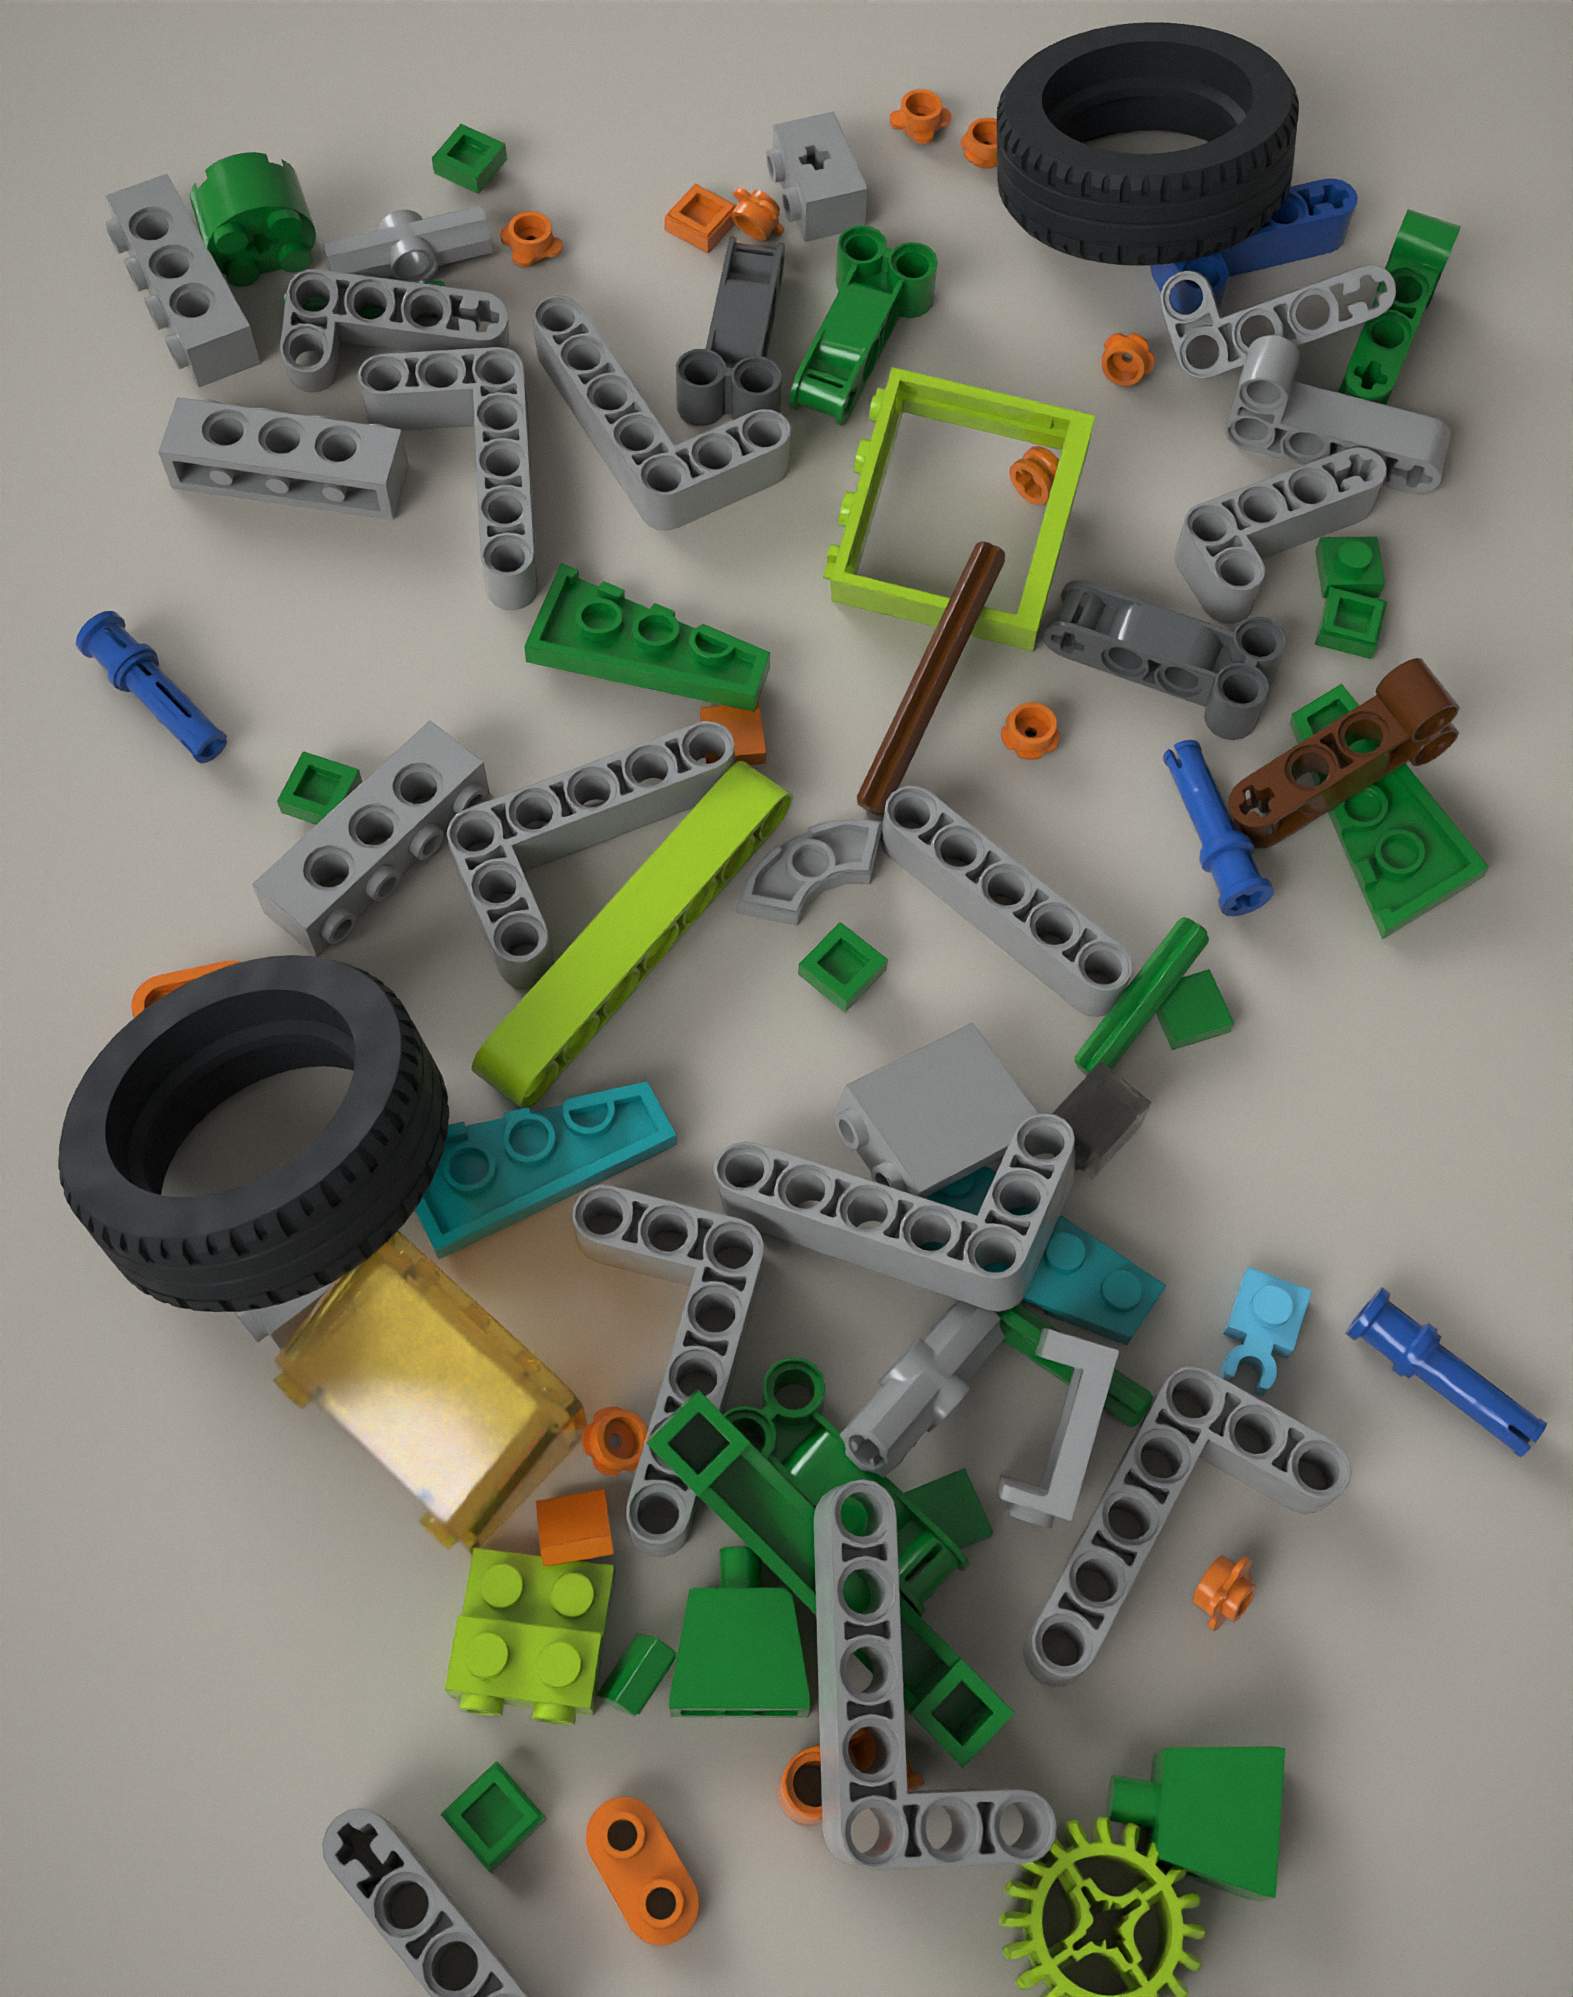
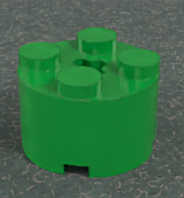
M239 153L214 162L205 170L207 179L198 189L196 183H194L190 191L191 205L206 250L210 251L220 272L226 275L228 282L238 287L249 286L258 280L260 274L280 269L290 273L300 272L310 266L312 262L311 250L315 244L316 231L297 173L284 160H282L283 166L269 162L267 155L264 153Z

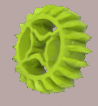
M1098 1817L1094 1820L1092 1839L1088 1842L1083 1826L1077 1819H1074L1064 1825L1067 1849H1064L1055 1836L1051 1848L1044 1855L1047 1859L1045 1864L1040 1860L1018 1864L1021 1871L1032 1879L1030 1886L1020 1881L1009 1880L1005 1883L1003 1892L1009 1898L1023 1902L1022 1912H1003L999 1914L998 1923L1001 1927L1007 1929L1022 1928L1023 1941L1013 1942L1002 1948V1953L1006 1960L1018 1959L1025 1955L1030 1960L1032 1967L1021 1972L1015 1979V1984L1019 1990L1029 1989L1042 1980L1047 1988L1040 1997H1160L1158 1995L1160 1989L1169 1997L1188 1996V1988L1184 1982L1173 1974L1175 1967L1190 1972L1200 1970L1202 1960L1195 1954L1182 1950L1183 1940L1204 1939L1206 1929L1205 1926L1198 1923L1183 1924L1181 1910L1193 1909L1199 1906L1201 1899L1197 1892H1189L1177 1897L1172 1884L1183 1879L1187 1871L1185 1868L1169 1866L1162 1872L1156 1866L1159 1861V1852L1156 1851L1154 1842L1148 1844L1141 1854L1135 1851L1140 1837L1139 1826L1133 1823L1126 1824L1119 1834L1117 1843H1113L1112 1826L1109 1818ZM1083 1860L1107 1861L1127 1870L1140 1883L1118 1897L1110 1896L1103 1893L1095 1885L1091 1877L1085 1879L1075 1862ZM1057 1878L1065 1890L1062 1896L1070 1909V1924L1065 1934L1055 1941L1053 1946L1047 1949L1042 1927L1043 1908L1048 1891ZM1090 1904H1097L1098 1913L1118 1910L1129 1904L1128 1910L1116 1917L1117 1922L1109 1930L1110 1936L1114 1941L1112 1944L1113 1948L1106 1949L1105 1939L1080 1943L1073 1948V1944L1087 1934L1086 1929L1094 1922L1093 1916L1089 1911ZM1154 1904L1159 1923V1941L1154 1960L1148 1971L1145 1972L1139 1963L1143 1958L1134 1942V1928L1137 1920ZM1086 1955H1093L1100 1958L1108 1966L1112 1974L1118 1973L1128 1989L1110 1996L1095 1994L1071 1982L1061 1970L1072 1962L1079 1961Z

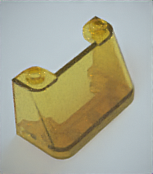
M399 1231L370 1258L332 1282L273 1360L281 1372L273 1380L275 1385L301 1410L310 1401L320 1409L324 1408L413 1493L427 1511L419 1520V1523L448 1551L457 1542L471 1555L473 1548H480L582 1441L583 1430L588 1425L583 1405L570 1388Z

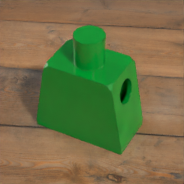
M734 1546L720 1549L719 1588L697 1587L689 1590L669 1696L671 1717L808 1718L810 1694L792 1591L789 1588H762V1560L750 1547Z
M1275 1746L1164 1748L1154 1754L1151 1781L1119 1775L1111 1776L1107 1794L1106 1817L1111 1822L1133 1823L1137 1826L1146 1827L1145 1847L1154 1842L1156 1851L1159 1853V1861L1156 1864L1158 1868L1164 1870L1169 1866L1185 1868L1187 1871L1186 1878L1247 1900L1261 1902L1276 1898L1285 1748Z

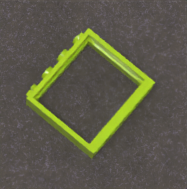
M892 367L886 389L877 388L876 395L873 396L871 401L869 421L876 422L871 440L861 438L857 449L853 472L861 475L856 492L846 491L842 500L838 525L845 527L841 544L840 546L831 544L827 552V564L823 579L830 580L831 601L937 627L950 600L948 597L857 575L904 412L1062 450L1017 615L983 607L970 635L1034 651L1089 449L1096 415Z

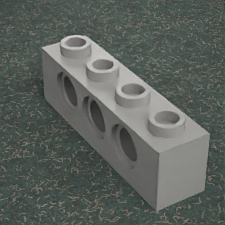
M168 174L106 195L113 219L105 221L110 239L118 254L128 252L130 257L124 259V262L138 292L145 289L148 290L150 296L145 297L144 300L158 330L168 328L171 335L165 336V341L177 368L181 369L188 366L198 387L261 364L250 325L210 251L206 250L203 238Z
M181 397L176 398L158 451L171 488L394 520L409 467L402 429L389 428L377 423L361 424L334 420L321 415L306 416L278 412L266 407L250 408L222 404L210 399L194 400Z
M429 720L252 884L263 912L316 957L330 944H338L344 940L353 930L357 918L375 901L381 902L387 899L397 888L404 873L418 860L428 859L439 849L444 840V835L447 834L449 823L456 814L486 801L487 795L490 792L484 762ZM418 797H433L428 802L422 804L411 803ZM376 837H390L380 845L367 844ZM332 878H346L338 886L322 887L325 882Z

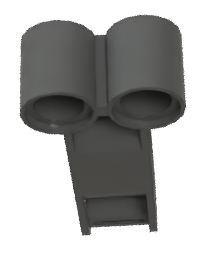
M730 236L706 348L687 351L679 357L676 363L677 411L681 418L688 423L709 425L717 422L723 414H731L734 420L761 409L781 413L782 373L779 366L767 358L783 276L784 243H779L777 248L737 243V238Z
M1079 580L1071 581L1065 585L1061 592L1063 604L1055 622L1047 625L1043 633L1044 642L1054 653L1072 661L1206 707L1204 715L1206 725L1213 734L1222 739L1238 740L1252 733L1259 720L1268 695V689L1274 681L1286 649L1287 637L1277 622L1265 617H1251L1240 622L1236 629L1231 631L1091 582ZM1087 594L1089 597L1085 606L1082 607L1080 606L1083 595ZM1070 635H1075L1072 646H1068L1067 642ZM1231 700H1237L1243 704L1235 703Z

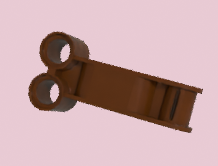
M1414 658L1397 666L1378 684L1376 696L1248 775L1233 787L1229 796V810L1233 817V823L1237 831H1241L1251 838L1255 849L1276 845L1408 761L1413 766L1426 764L1436 759L1452 746L1459 732L1451 722L1457 716L1460 708L1422 658ZM1361 739H1370L1380 745L1369 753H1357L1349 748L1354 742ZM1308 772H1318L1327 777L1325 781L1315 787H1305L1296 782L1298 778ZM1249 790L1250 798L1246 800L1245 792ZM1257 807L1258 810L1263 814L1269 812V814L1264 817H1260L1259 814L1255 811H1249ZM1271 825L1272 833L1268 835L1267 827Z

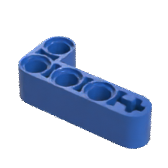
M1335 178L1321 179L1291 186L1279 210L1250 237L1228 249L1199 259L1164 265H1151L1152 276L1160 292H1162L1164 284L1176 273L1187 270L1200 272L1208 278L1213 288L1218 308L1220 309L1228 277L1320 256L1338 250L1343 245L1356 208L1357 193L1350 184ZM1182 280L1173 288L1171 294L1172 303L1178 311L1192 313L1202 304V289L1194 281Z

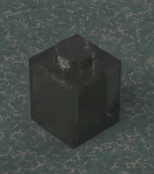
M1102 1061L1052 1113L1064 1119L1071 1126L1075 1137V1171L1080 1169L1091 1179L1103 1169L1141 1127L1152 1104L1150 1100Z

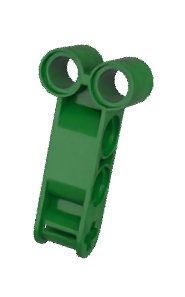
M1410 209L1407 210L1385 270L1391 274L1395 281L1396 295L1393 304L1385 313L1365 321L1338 393L1387 405L1424 310L1429 307L1461 226ZM1383 281L1379 282L1377 294L1385 291ZM1376 297L1371 307L1377 305Z
M865 225L852 226L839 236L836 265V285L839 292L797 371L790 393V408L797 410L800 406H804L835 417L836 424L844 426L900 316L906 318L920 317L926 314L933 305L938 260L930 247L922 243L909 242L895 247L894 250L889 249L883 234L879 230Z
M791 1357L781 1359L772 1365L765 1375L762 1410L750 1406H740L730 1409L723 1415L741 1433L749 1432L760 1437L765 1445L760 1453L814 1508L821 1497L831 1489L856 1480L874 1481L887 1490L893 1499L896 1511L899 1595L922 1617L926 1612L923 1604L956 1569L965 1571L969 1566L968 1559L951 1538L886 1476L883 1478L874 1472L862 1471L846 1456V1447L840 1432L822 1416L826 1387L823 1375L817 1366L803 1358ZM796 1384L806 1388L812 1395V1400L805 1407L792 1410L780 1405L775 1395L782 1387ZM847 1497L841 1505V1521L848 1532L860 1537L867 1528V1511L862 1503L854 1498ZM936 1545H939L941 1551L910 1583H907L928 1560L927 1554Z

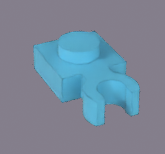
M1247 1267L1242 1274L1223 1332L1227 1336L1240 1340L1241 1344L1235 1347L1223 1361L1220 1377L1230 1382L1235 1376L1239 1364H1250L1257 1370L1259 1376L1254 1394L1262 1397L1273 1385L1277 1376L1276 1362L1271 1353L1288 1358L1293 1352L1312 1290Z

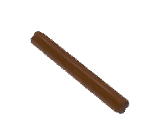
M980 541L975 545L857 794V804L866 811L877 815H884L886 800L901 784L1004 565L1005 552L996 545Z

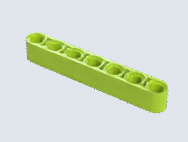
M738 761L734 763L488 1036L474 1057L471 1071L520 1108H530L536 1104L777 829L791 806L792 793L746 762Z

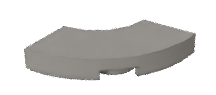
M844 819L820 823L808 827V832L791 839L782 846H775L756 864L748 876L737 902V913L798 925L807 905L824 891L844 884H870L882 834L883 821Z

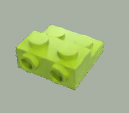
M473 1548L462 1615L457 1616L444 1689L451 1698L460 1699L459 1710L485 1716H502L504 1704L533 1708L532 1720L566 1726L575 1725L576 1714L594 1716L615 1576L614 1565L574 1561L543 1567L541 1556Z

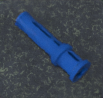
M104 611L89 619L76 637L77 649L84 656L95 658L108 671L109 682L116 689L132 692L155 715L158 721L187 748L197 762L207 763L217 757L227 744V735L219 730L196 707L189 697L158 668L159 661L156 652L145 643L139 644L125 630L126 624L124 619L114 611Z
M1195 740L1179 742L1173 745L1179 755V759H1176L1173 750L1168 749L1163 755V761L1170 770L1203 845L1199 856L1202 869L1211 873L1221 894L1218 899V905L1224 915L1239 916L1253 912L1272 898L1274 888L1267 878H1262L1252 857L1254 844L1251 838L1243 832L1236 830L1202 754L1200 744Z
M1383 1287L1378 1289L1352 1321L1345 1334L1352 1340L1361 1337L1393 1362L1392 1370L1399 1376L1405 1375L1407 1378L1416 1375L1510 1447L1513 1453L1519 1457L1524 1456L1531 1449L1528 1442L1532 1440L1536 1443L1544 1432L1547 1423L1541 1418L1538 1419L1439 1343L1442 1336L1437 1333V1328L1430 1323L1423 1326L1389 1301L1390 1293Z

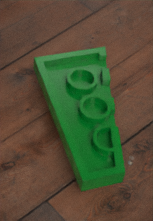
M560 563L524 645L527 663L755 712L770 670V652L705 624L693 628L679 622L675 618V611L656 603L649 609L626 599L624 589L605 581L598 587L579 579V570Z
M1342 684L1292 713L1290 727L1298 744L1359 706ZM1361 739L1354 742L1349 748L1357 753H1369L1380 745L1370 739ZM1406 763L1328 812L1382 939L1485 877L1489 868ZM1310 772L1316 786L1320 785L1327 778L1324 774Z

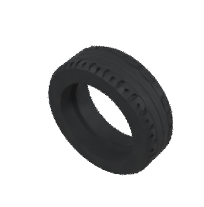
M1168 22L1128 23L1097 28L1067 37L1044 48L1028 59L1015 72L1001 93L997 106V183L999 195L1010 215L1029 235L1057 251L1081 259L1116 265L1146 266L1179 263L1215 254L1240 243L1256 233L1279 210L1287 197L1292 181L1299 114V100L1296 89L1281 65L1260 47L1235 35L1211 28ZM1136 130L1170 131L1208 141L1205 144L1184 150L1153 154L1120 153L1083 144L1085 141L1103 135Z
M286 955L249 960L210 972L165 995L131 1020L103 1048L85 1072L67 1108L59 1144L58 1169L60 1171V1183L64 1189L66 1201L78 1220L124 1277L144 1294L151 1295L155 1300L162 1303H168L171 1306L182 1309H192L193 1311L241 1312L270 1307L302 1297L331 1284L370 1258L405 1224L428 1190L443 1155L450 1117L447 1104L448 1093L442 1074L404 1005L397 998L396 994L377 977L352 965L314 956ZM323 1066L354 1071L347 1094L330 1122L308 1146L279 1168L246 1185L217 1194L199 1197H170L161 1195L169 1165L185 1138L208 1113L233 1094L262 1079L294 1069Z

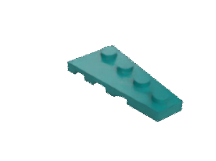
M647 1081L564 1100L563 1105L530 1112L529 1107L504 1112V1118L468 1126H465L464 1121L449 1124L445 1148L438 1168L415 1212L439 1260L677 1145V1135Z
M984 1166L929 1195L925 1199L978 1215L996 1172ZM1024 1207L1014 1208L1009 1211L1013 1215L1020 1216L1033 1212V1210ZM1060 1215L1029 1289L1022 1301L1044 1309L1045 1315L1128 1345L1167 1285ZM933 1241L925 1243L919 1248L926 1251L941 1249L945 1244ZM992 1263L982 1269L987 1272L998 1273L1007 1270L1010 1266L1003 1263Z

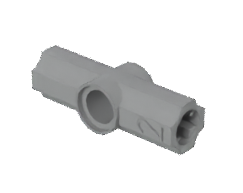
M482 205L422 219L415 211L407 209L397 210L385 216L380 221L377 230L321 243L328 271L379 278L393 277L394 280L408 282L428 281L435 275L440 265L494 253L492 238Z
M960 1300L951 1306L931 1328V1332L924 1340L919 1338L881 1377L878 1383L882 1387L840 1433L846 1447V1456L862 1471H871L883 1478L903 1461L910 1449L916 1446L917 1441L926 1430L928 1432L933 1430L969 1392L971 1387L967 1382L1005 1338L1000 1329L999 1323L1001 1318L992 1310H986Z

